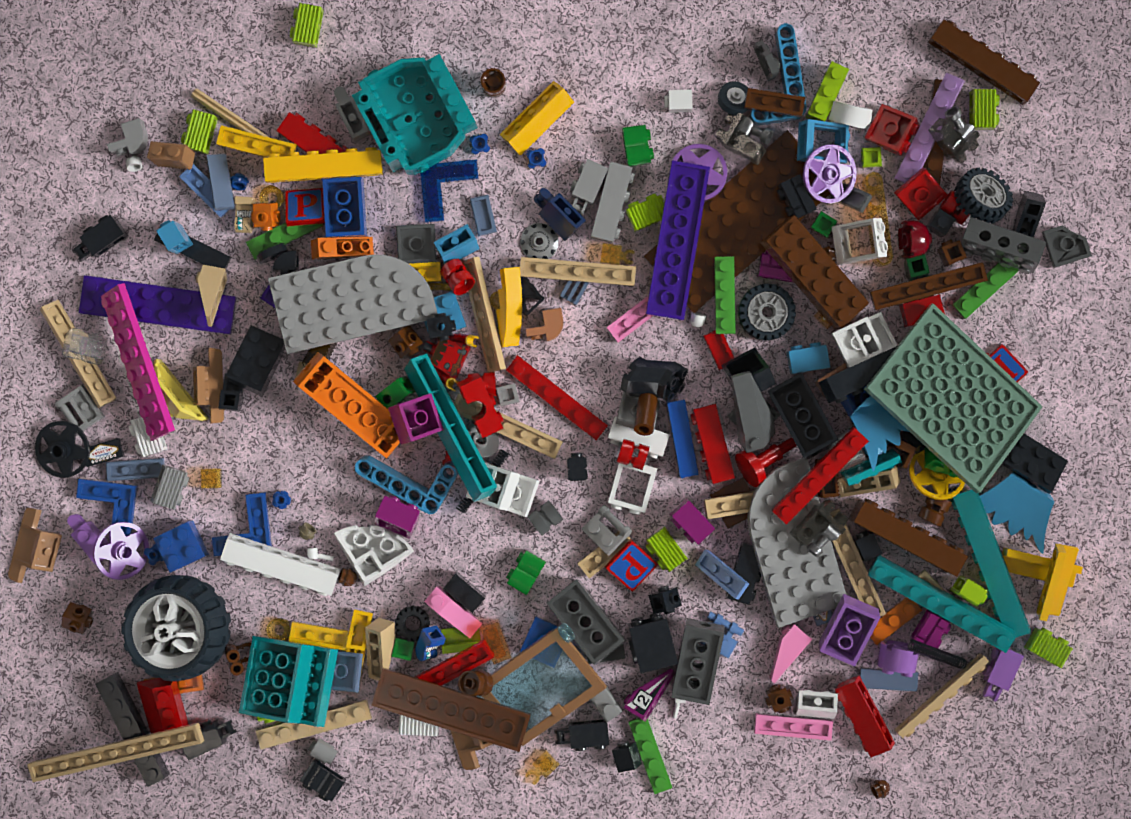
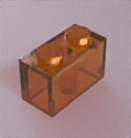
M499 619L482 625L480 630L483 638L495 654L494 658H492L493 665L512 658V652Z

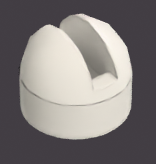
M132 155V157L127 158V170L136 172L142 169V162L138 156Z
M692 312L690 317L691 324L697 328L703 326L706 315Z

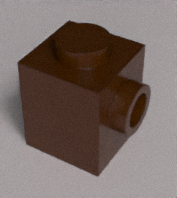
M950 239L941 243L942 247L937 249L944 267L967 258L960 240L953 242Z

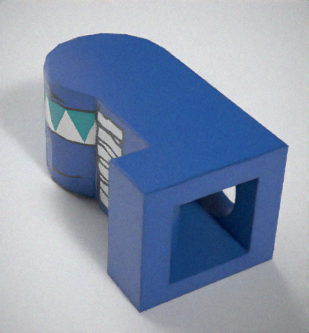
M437 625L422 629L415 649L419 661L436 658L439 645L445 643L446 638Z

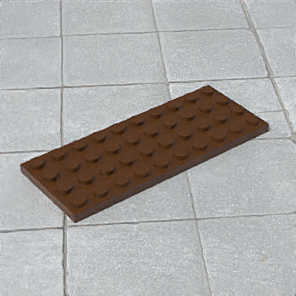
M788 130L727 182L716 196L704 203L687 300V307L693 313L697 312L715 296L714 257L734 256L735 277L738 276L766 251L760 242L788 218L785 211L787 205L784 200L781 201L776 192L778 190L777 186L799 174L803 179L805 164L803 161H797L798 141ZM809 169L808 178L811 186L816 175ZM826 189L818 195L826 198L831 193ZM811 196L815 206L821 203ZM657 245L643 256L652 267L654 266Z

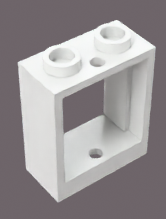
M871 218L832 226L837 265L887 257L888 245L884 237L885 225L882 222V218ZM872 226L875 253L852 257L848 230Z
M618 463L608 499L611 507L622 510V507L629 508L630 513L640 515L641 512L645 513L658 468L644 465L643 470L633 468L630 463L628 465ZM623 467L650 474L642 506L614 499Z

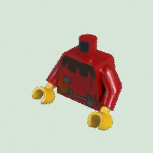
M456 333L450 336L447 341H439L437 345L430 341H427L424 345L423 351L432 355L430 360L442 383L454 392L456 390L453 389V385L459 382L457 380L471 347H477V345L473 344V340L475 338L479 339L478 336Z

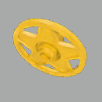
M924 450L915 454L910 461L909 475L913 485L919 492L929 498L936 500L951 499L959 494L965 485V482L960 478L924 468ZM917 460L922 471L915 476L914 465ZM949 484H960L955 491L948 494ZM932 485L936 494L927 491L922 486Z

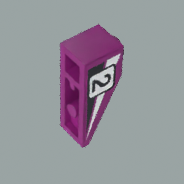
M670 668L633 691L632 695L628 694L624 700L625 706L623 708L646 722L673 679L675 671Z

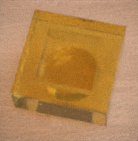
M201 469V489L222 488V469Z

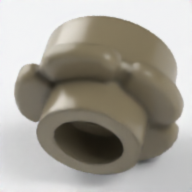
M305 522L302 526L298 527L300 530L299 535L303 539L312 540L315 537L316 529L311 524Z

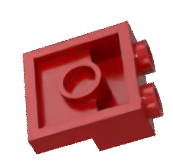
M881 104L864 138L883 147L886 151L902 156L903 152H908L911 145L909 140L912 135H916L920 125H918L917 117Z

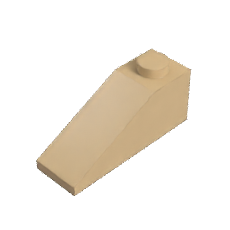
M203 265L201 272H197L196 283L199 285L207 324L209 327H212L227 282V274L224 268Z
M896 464L895 467L885 469L876 476L865 478L855 485L849 486L842 477H839L837 481L839 482L840 497L896 489L901 479Z
M378 618L365 627L369 678L378 681L383 667L389 669L396 639L395 623L383 618Z

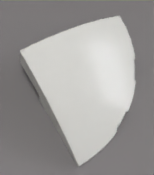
M355 525L334 533L345 556L364 586L385 574L414 552L412 547L398 534L394 535L379 526L358 527Z

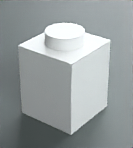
M669 90L668 96H664L665 108L668 107V113L691 112L693 109L692 90Z

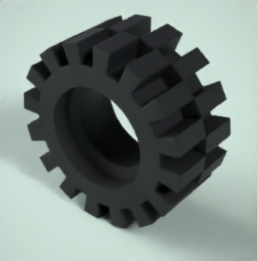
M415 605L402 609L395 619L397 634L402 639H407L410 642L417 641L422 629L430 626L429 615L424 609ZM415 616L419 619L420 626L417 630L411 631L406 627L405 621L408 617Z

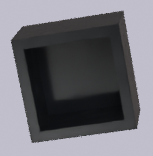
M755 347L721 365L731 387V376L750 371L760 392L776 384L770 367Z

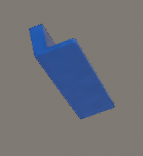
M685 400L668 402L666 407L679 478L699 475Z

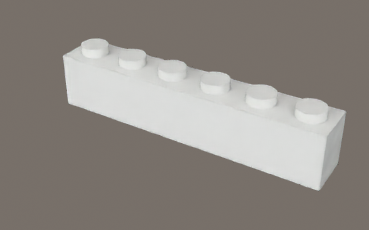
M232 533L229 534L220 558L227 565H238L246 571H256L267 578L275 577L283 583L296 584L301 589H312L323 596L332 595L340 572L339 568Z

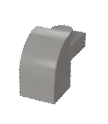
M138 118L121 124L125 139L107 144L109 152L116 154V156L127 154V150H129L130 154L136 156L145 149L148 142V134L144 121Z

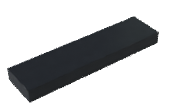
M157 233L154 238V241L164 245L163 241ZM189 236L193 245L180 252L181 254L203 265L227 268L232 257Z

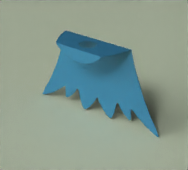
M872 396L868 397L850 416L857 430L869 441L865 445V449L873 471L877 464L879 448L884 453L887 451L886 440L900 446L899 430L910 432Z
M1013 472L998 485L980 495L981 501L985 507L986 514L995 511L992 519L993 525L1009 520L1008 528L1010 535H1014L1024 528L1025 539L1028 540L1033 535L1038 550L1043 554L1046 528L1055 501L1050 494Z

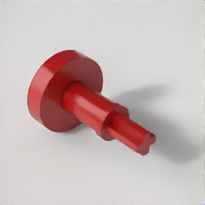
M789 438L778 446L775 444L771 445L757 456L753 452L746 453L743 450L735 456L737 467L751 486L758 487L766 479L764 469L783 459V454L796 447V443L793 438Z

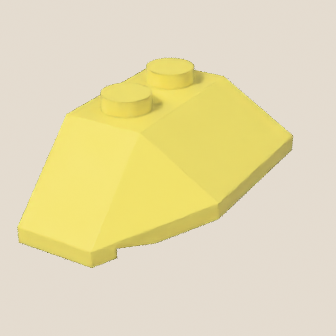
M155 359L153 367L170 416L180 419L208 420L209 417L199 405H194V399L163 361Z

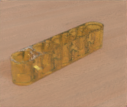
M871 172L862 181L863 191L871 194V196H876L879 199V204L876 206L870 201L865 209L867 219L878 215L882 218V222L885 225L884 237L888 245L887 260L885 263H882L879 259H872L876 266L884 267L890 264L893 259L882 176L877 172ZM869 177L875 178L876 186L869 185ZM868 226L871 254L875 253L872 226Z

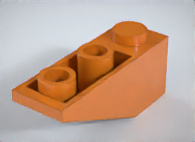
M373 237L316 238L310 241L312 260L374 255Z

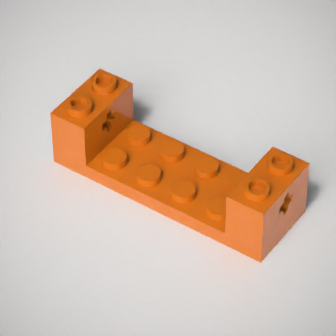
M319 352L315 354L294 379L293 382L386 459L400 443L389 410Z

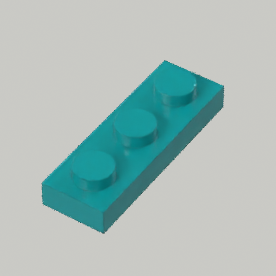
M890 449L878 456L874 471L868 459L840 473L842 479L850 486L860 483L865 478L876 476L885 469H891L902 461L900 455L893 449Z

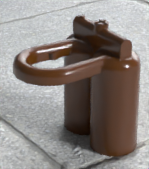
M245 642L238 646L228 644L225 647L224 654L233 675L237 676L243 673L244 666L242 663L248 662L249 657L245 656L243 659H240L238 650L244 649L247 646L251 647V642Z

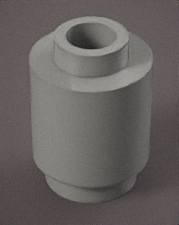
M320 738L318 741L313 740L308 749L311 751L310 756L324 764H331L338 752L334 749V746Z

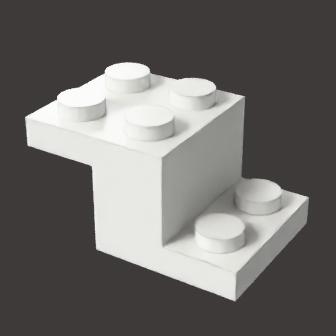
M881 312L869 318L865 317L831 334L847 368L897 346Z
M485 463L497 488L490 496L478 500V502L528 517L540 481ZM467 491L466 497L472 499Z

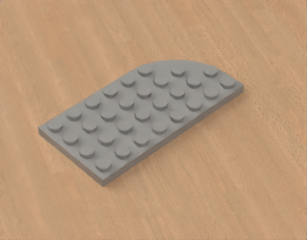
M361 256L268 278L287 355L427 321L426 319L435 318L434 314H438L432 291L423 276L408 263L392 256Z
M804 458L783 464L768 473L766 479L755 489L751 498L750 510L748 511L750 538L774 621L778 628L835 609L842 595L846 594L832 542L829 540L821 548L823 553L819 558L811 554L806 548L810 543H816L821 536L818 531L826 523L818 493L787 525L772 512V509L811 470L808 459L805 460Z

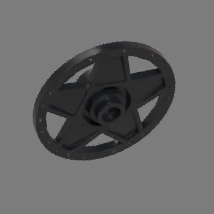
M55 421L47 424L39 432L35 442V453L39 464L46 472L55 477L68 478L77 475L86 467L90 458V445L85 433L77 425L68 421ZM57 425L67 426L61 434L50 429ZM76 433L81 437L84 447L75 443ZM43 437L48 448L41 454L40 444ZM84 459L79 468L73 471V460ZM56 462L61 473L54 471L47 464Z

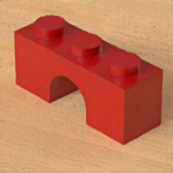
M476 373L456 383L463 400L467 404L474 401L482 402L481 411L471 417L482 438L504 429L501 424L504 421L503 417L494 408V405H496L495 399L486 390L489 386L485 377L481 378Z

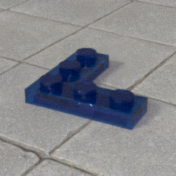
M477 159L437 163L429 167L427 171L420 173L425 223L445 221L441 183L478 180Z

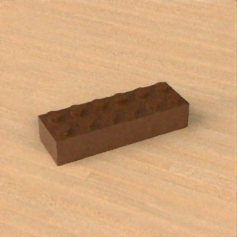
M795 215L785 219L760 242L834 330L842 329L869 304L866 298Z
M865 498L864 501L858 499L848 518L849 521L939 569L958 577L968 558L967 555L963 554L965 550L956 545H946L947 541L939 536H929L930 532L922 527H912L913 522L900 516L898 519L895 518L896 513L883 507L880 510L877 508L879 504Z

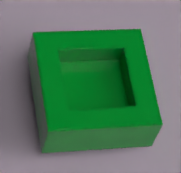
M821 211L811 229L828 238L832 231V226H835L838 221Z
M396 637L392 657L411 661L415 641L410 642L407 639Z

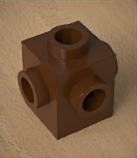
M410 325L395 333L388 340L401 359L407 355L409 357L414 356L419 352L418 347L423 344Z
M70 602L62 615L61 627L73 633L84 634L87 628L90 629L94 620L92 609L85 605Z
M783 684L772 685L769 687V690L765 691L767 697L764 699L768 709L772 708L774 712L784 713L789 710V707L793 706L791 700L794 698L790 688L786 689ZM783 697L784 700L777 703V699Z

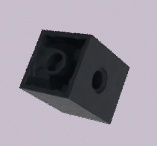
M650 614L648 619L643 620L642 617L631 619V623H628L631 634L628 642L634 664L639 665L640 673L678 664L665 614Z

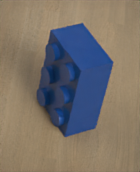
M362 177L322 179L326 237H367L364 179Z

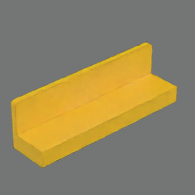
M553 81L499 135L519 155H522L574 101L563 87Z
M222 125L220 126L216 143L222 147L268 158V154H279L280 157L287 156V153L295 152L297 147L293 143Z
M1055 543L1036 610L1039 620L1047 621L1049 615H1060L1079 551L1078 547Z
M1003 547L1002 555L1010 573L1045 581L1051 561L1050 558ZM1074 564L1068 587H1073L1076 573L1082 574V566Z

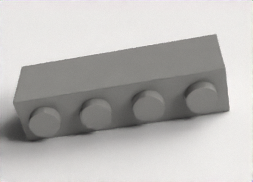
M610 161L591 238L612 244L614 239L618 240L621 229L617 228L618 222L623 221L625 210H622L624 202L628 203L630 192L627 191L628 184H633L635 173H632L633 167Z

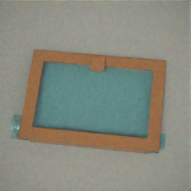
M566 623L551 630L490 675L493 678L492 691L486 696H477L531 713L522 746L607 687L572 644L571 641L575 639V635Z

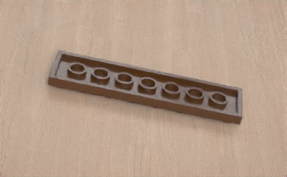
M384 667L371 706L517 752H520L531 713L480 697L466 696L460 691Z

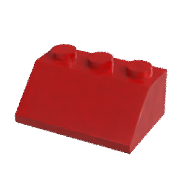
M155 678L136 683L151 734L189 725L177 681H165L162 678Z

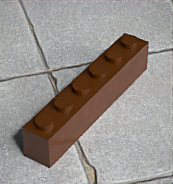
M943 19L927 43L1020 104L1024 105L1029 101L1040 84L1035 75L1025 73L1018 64L1005 60L1003 54L993 52L986 43L976 41L972 38V34L967 31H961L954 22Z

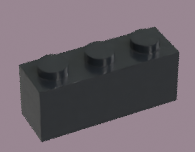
M741 542L733 571L749 583L748 587L740 599L733 598L728 592L725 596L727 599L747 605L750 604V601H754L756 596L754 587L756 582L759 583L761 579V572L759 571L753 545Z

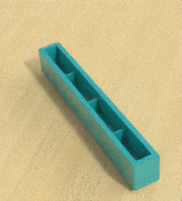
M427 354L410 359L404 371L418 397L432 394L444 429L437 433L473 502L490 496L497 488V485Z
M971 488L962 490L951 499L954 510L958 509L960 515L958 517L961 528H965L967 535H964L967 545H971L974 552L971 555L974 563H978L981 569L978 571L981 581L986 582L987 597L989 600L992 599L994 603L992 607L993 613L996 618L999 617L1002 624L1015 630L1016 638L1029 634L1031 628L980 495Z
M881 555L875 558L868 571V576L1005 653H1007L1016 638L1015 630L926 580L919 578L917 575Z

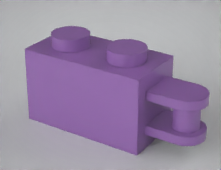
M81 515L69 516L67 522L74 530L71 536L95 564L93 548L101 532L92 521L86 522ZM103 537L99 547L109 543L105 537Z
M995 647L991 653L992 660L990 664H987V667L983 670V679L987 681L982 695L984 697H991L992 701L996 702L1002 689L1009 691L1024 658L1023 655L1011 649L1005 653ZM993 684L997 686L995 691L991 689Z

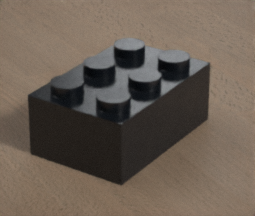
M250 325L225 375L227 381L263 397L286 350L283 339Z

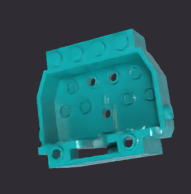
M440 54L427 61L424 57L400 59L379 71L378 69L368 73L367 77L358 82L362 90L352 95L379 149L393 172L401 168L405 170L407 175H416L427 171L431 166L452 156L466 138L465 135L478 128ZM428 95L433 96L431 101L426 100ZM371 109L382 126V129L378 131L375 130L366 113ZM441 112L442 116L437 118L435 114ZM407 117H412V121L409 123L405 120ZM388 138L389 141L382 144L381 140ZM390 147L395 148V152L392 154L388 153Z

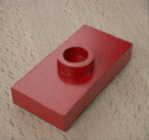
M716 330L703 335L718 370L722 369L721 365L735 358L724 334H716Z

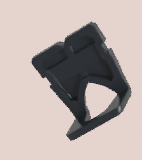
M521 277L522 313L528 316L545 298L529 282L530 280L527 277ZM527 298L539 300L529 311L527 310Z

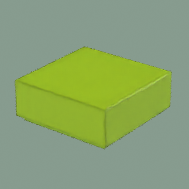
M881 147L861 148L862 168L882 166Z

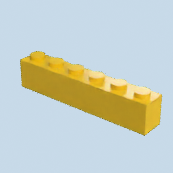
M377 147L365 148V151L359 152L356 148L346 149L344 153H338V150H327L326 154H319L318 151H308L307 155L291 152L283 157H280L279 154H268V158H263L266 183L383 175L381 150H377Z

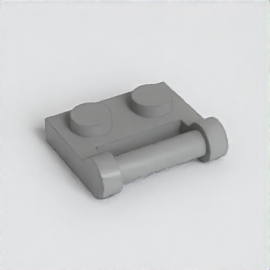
M84 385L79 386L54 404L57 409L61 410L68 422L77 425L83 432L105 417ZM68 402L71 403L77 414L80 416V418L84 422L83 424L80 425L70 409L67 407L66 404Z
M603 505L598 510V513L582 528L608 556L632 532L628 526L625 527L610 512V508L606 505ZM604 517L620 532L617 537L601 522Z

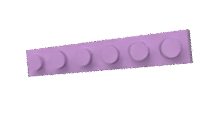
M948 73L945 74L895 176L896 180L905 183L923 167L946 121L945 112L953 106L965 82L963 79Z

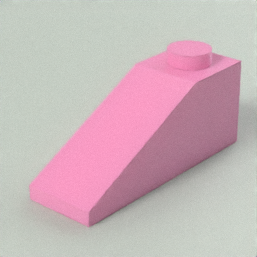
M437 586L424 601L436 613L469 638L483 624L441 586Z
M794 623L786 625L781 630L782 635L779 639L770 674V679L773 683L780 678L812 641Z

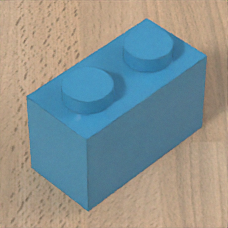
M165 221L156 230L170 252L178 254L193 245L183 226L175 221Z
M468 224L434 242L444 264L452 259H462L480 249Z
M821 342L811 343L810 348L804 349L802 345L793 346L791 351L786 352L790 374L830 368L827 345L821 346Z

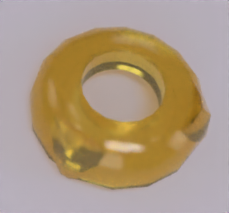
M274 185L264 187L259 195L260 203H270L268 195L273 192L277 196L275 203H278L279 208L285 201L282 191Z
M281 618L271 620L267 625V636L271 639L287 641L291 630L289 621ZM277 625L283 626L284 633L282 635L276 634L275 627Z

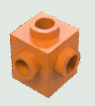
M278 203L253 204L251 220L254 223V227H261V231L272 230V227L279 226L281 214L278 211Z

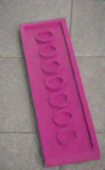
M125 283L118 284L101 296V302L106 310L108 323L113 330L114 341L118 345L121 361L125 365L127 378L132 385L133 396L137 400L140 416L143 418L146 426V433L150 440L154 441L175 431Z

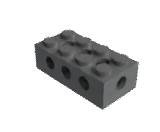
M970 217L961 244L966 255L981 256L982 260L988 262L993 260L999 262L1003 267H1014L1021 273L1033 274L1042 257L1046 241Z
M578 579L547 602V605L594 665H597L627 641ZM574 601L579 604V609L576 612L571 610V604ZM588 616L591 624L589 627H584L582 621ZM597 632H601L603 635L600 643L594 640V635Z
M686 618L671 698L710 705L725 625ZM698 642H705L706 644L699 645ZM695 660H701L702 662H701V663H696V662H694V661H695ZM691 678H697L698 680L692 681Z

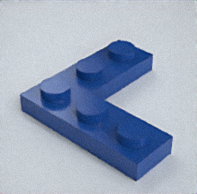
M78 479L76 498L113 502L112 524L117 522L133 524L137 494L136 485ZM120 527L125 536L132 534V528Z
M266 492L245 495L250 533L235 535L272 546ZM229 535L212 537L214 556L222 555Z

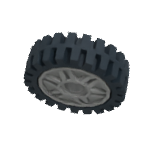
M980 167L972 168L956 184L954 189V197H957L956 203H961L959 208L961 210L965 209L964 214H970L971 218H977L978 220L994 224L1001 220L1012 207V191H1009V185H1004L1006 183L1004 179H999L1000 175H993L994 171L990 170L987 172L986 168L980 169Z
M775 284L757 285L747 291L740 301L738 307L739 322L744 331L755 339L764 341L778 339L790 330L795 321L796 307L793 302L794 300L780 286ZM764 307L771 309L772 314L770 317L763 316L762 310Z

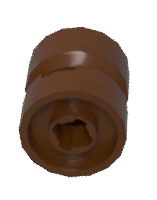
M490 68L483 72L480 82L483 92L491 98L501 96L506 90L504 74L496 68Z
M926 497V506L921 508L918 517L941 527L945 519L943 514L948 513L952 502ZM933 504L940 507L938 512L931 509Z
M465 671L459 677L458 687L461 693L466 696H486L492 691L493 678L486 671Z

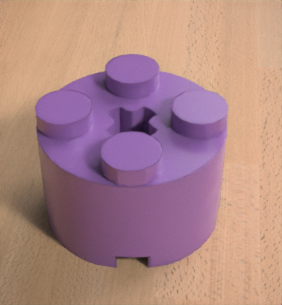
M887 640L885 644L884 641H881L877 665L882 668L883 673L893 674L897 672L905 677H913V673L916 672L919 654L910 651L908 643Z

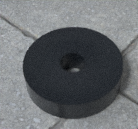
M285 243L277 244L259 253L257 259L260 264L267 263L282 253L287 252L288 249Z

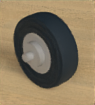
M736 81L724 84L718 93V104L721 109L731 115H741L747 112L748 109H745L744 106L748 87Z

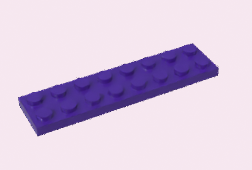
M671 161L645 314L680 320L685 318L710 171L709 166Z
M84 275L79 306L80 314L108 317L105 308L102 306L101 296L116 285L125 283L138 322L232 334L237 299L235 296L222 295L213 325L209 327L200 291Z

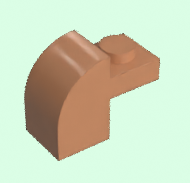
M561 308L542 311L545 326L526 329L527 337H531V340L543 339L542 335H546L547 342L556 339L563 329Z

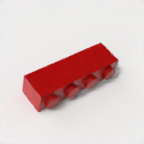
M289 112L276 130L280 135L296 144L306 153L308 151H318L319 154H326L327 150H338V153H344L346 149H349L344 145L341 148L335 144L337 140L327 134L325 137L320 133L321 129L313 123L310 126L304 122L306 119L297 112L295 115Z
M716 404L692 409L693 413L690 414L692 425H696L698 432H695L697 444L701 443L702 446L700 456L702 462H706L707 469L704 470L707 481L711 480V483L715 484L734 479L735 475Z
M860 675L839 683L835 688V694H838V701H841L844 706L845 715L853 723L854 732L862 740L865 752H868L871 758L890 751L895 741Z

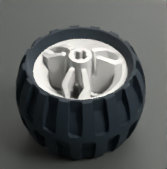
M188 575L165 576L145 585L127 605L124 612L125 622L121 625V634L124 635L125 641L123 645L125 651H128L132 657L131 661L136 667L143 668L147 675L154 678H162L165 681L188 680L205 673L222 657L231 635L229 630L231 616L226 611V602L223 597L218 596L214 592L215 588L207 582H202L198 578ZM184 608L186 609L184 615L181 617ZM170 640H172L171 647L168 646Z

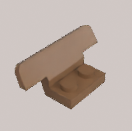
M208 348L209 367H193L194 405H210V424L221 423L224 420V410L218 409L220 393L223 390L222 351L220 349Z
M27 508L23 515L8 571V577L17 583L23 582L26 567L53 572L62 535L37 528L42 511L39 509Z
M451 731L462 767L465 770L479 768L480 765L475 751L484 749L492 745V743Z

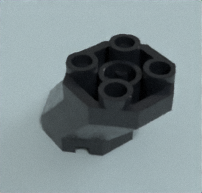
M638 357L629 365L628 368L631 371L629 374L625 373L623 375L620 387L622 391L630 396L639 397L641 394L650 393L657 398L670 402L677 393L680 394L685 388V383L683 382L688 369L677 362L645 360L642 357Z

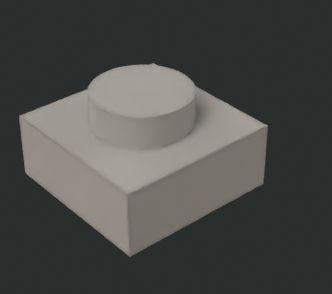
M515 383L496 388L501 406L520 402Z

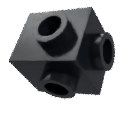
M446 313L434 314L435 318L426 319L430 339L438 338V341H447L450 336H453V331H456L455 320H451V317L446 316ZM441 324L445 325L443 330H439Z
M668 585L657 588V592L648 595L653 614L662 612L670 614L675 612V608L682 606L677 587L669 588Z

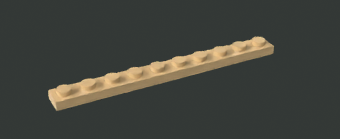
M194 723L33 761L27 764L32 782H37L201 744L204 742L199 723Z

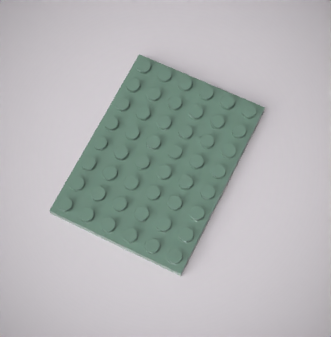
M930 304L864 389L975 493H981L1043 407L934 304Z

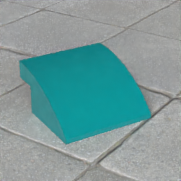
M253 636L239 713L285 723H301L315 727H325L338 650Z

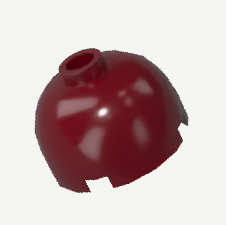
M919 221L901 222L903 227L898 229L899 250H903L902 258L909 259L925 254L932 243V234L929 233L927 227Z

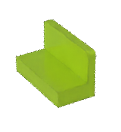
M456 627L441 630L446 638L445 643L442 645V654L461 652L481 641L480 629L471 638L467 637Z

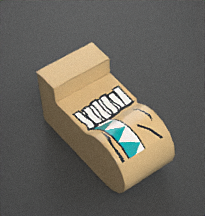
M235 196L234 227L236 233L251 234L253 231L251 213L253 211V204L256 203V199L253 197Z

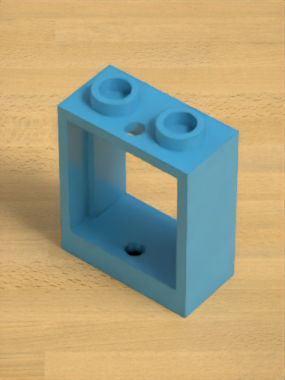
M811 119L799 122L797 161L806 162L808 156L813 152L814 130L835 132L834 145L841 146L848 151V141L850 139L849 125ZM839 151L840 164H846L847 158ZM815 156L814 158L824 160L825 157Z

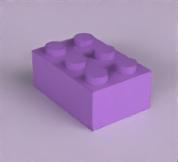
M843 594L819 640V651L855 666L880 619L879 609Z

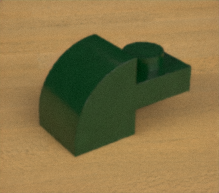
M925 254L905 259L904 269L906 278L909 281L929 276L928 273L930 271Z

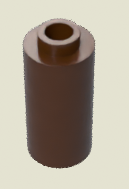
M644 393L638 398L634 431L642 436H648L653 433L658 401L657 397L653 394Z

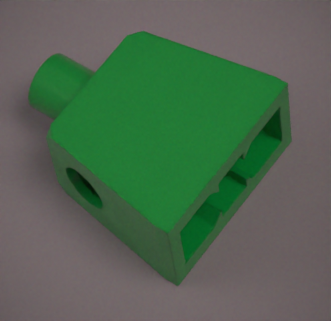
M403 376L378 393L376 398L377 401L388 409L391 406L402 403L416 391L408 377Z

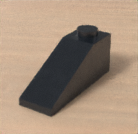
M1024 190L1013 231L1034 238L1046 205L1042 194Z

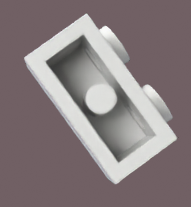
M799 690L796 701V716L835 719L838 694L828 691L813 692L812 690Z

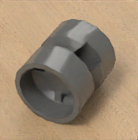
M549 500L540 506V511L535 510L528 515L529 520L542 536L551 530V525L556 526L564 520Z

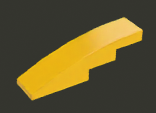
M520 267L500 269L502 289H498L500 309H496L501 348L519 345L522 319Z
M354 610L346 652L363 654L362 674L367 649L365 627L371 624L373 613Z

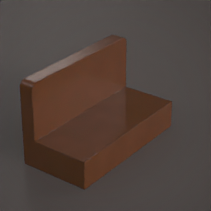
M901 441L900 446L890 443V447L902 452L900 456L902 462L897 464V467L906 469L917 448Z

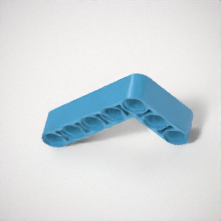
M784 23L779 26L775 34L784 94L792 95L789 92V88L796 87L798 89L796 96L805 97L795 30L792 25ZM780 31H788L789 37L783 38L780 35ZM783 50H791L792 56L786 57L783 54ZM786 69H794L795 75L789 76L786 73ZM806 100L804 103L803 115L805 114L807 108ZM752 110L749 118L756 126L801 118L788 115L776 117L773 113L759 111L763 114L764 118L757 120L754 117V113L757 110Z
M364 455L355 464V471L358 475L407 503L417 506L418 509L427 514L437 512L459 474L453 462L448 461L440 469L432 486L428 489L372 456ZM366 462L369 465V469H364L361 463ZM446 468H451L454 471V475L447 474ZM378 471L385 473L386 479L380 478ZM395 481L401 482L403 488L396 487ZM437 484H442L445 487V491H440L437 488ZM411 491H417L419 498L412 496ZM428 500H433L436 503V507H431L428 504Z

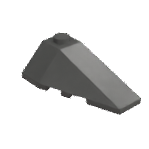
M750 371L731 376L738 442L746 453L765 448L775 434L774 417Z

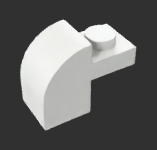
M833 101L828 120L867 129L872 119L871 114L873 110Z

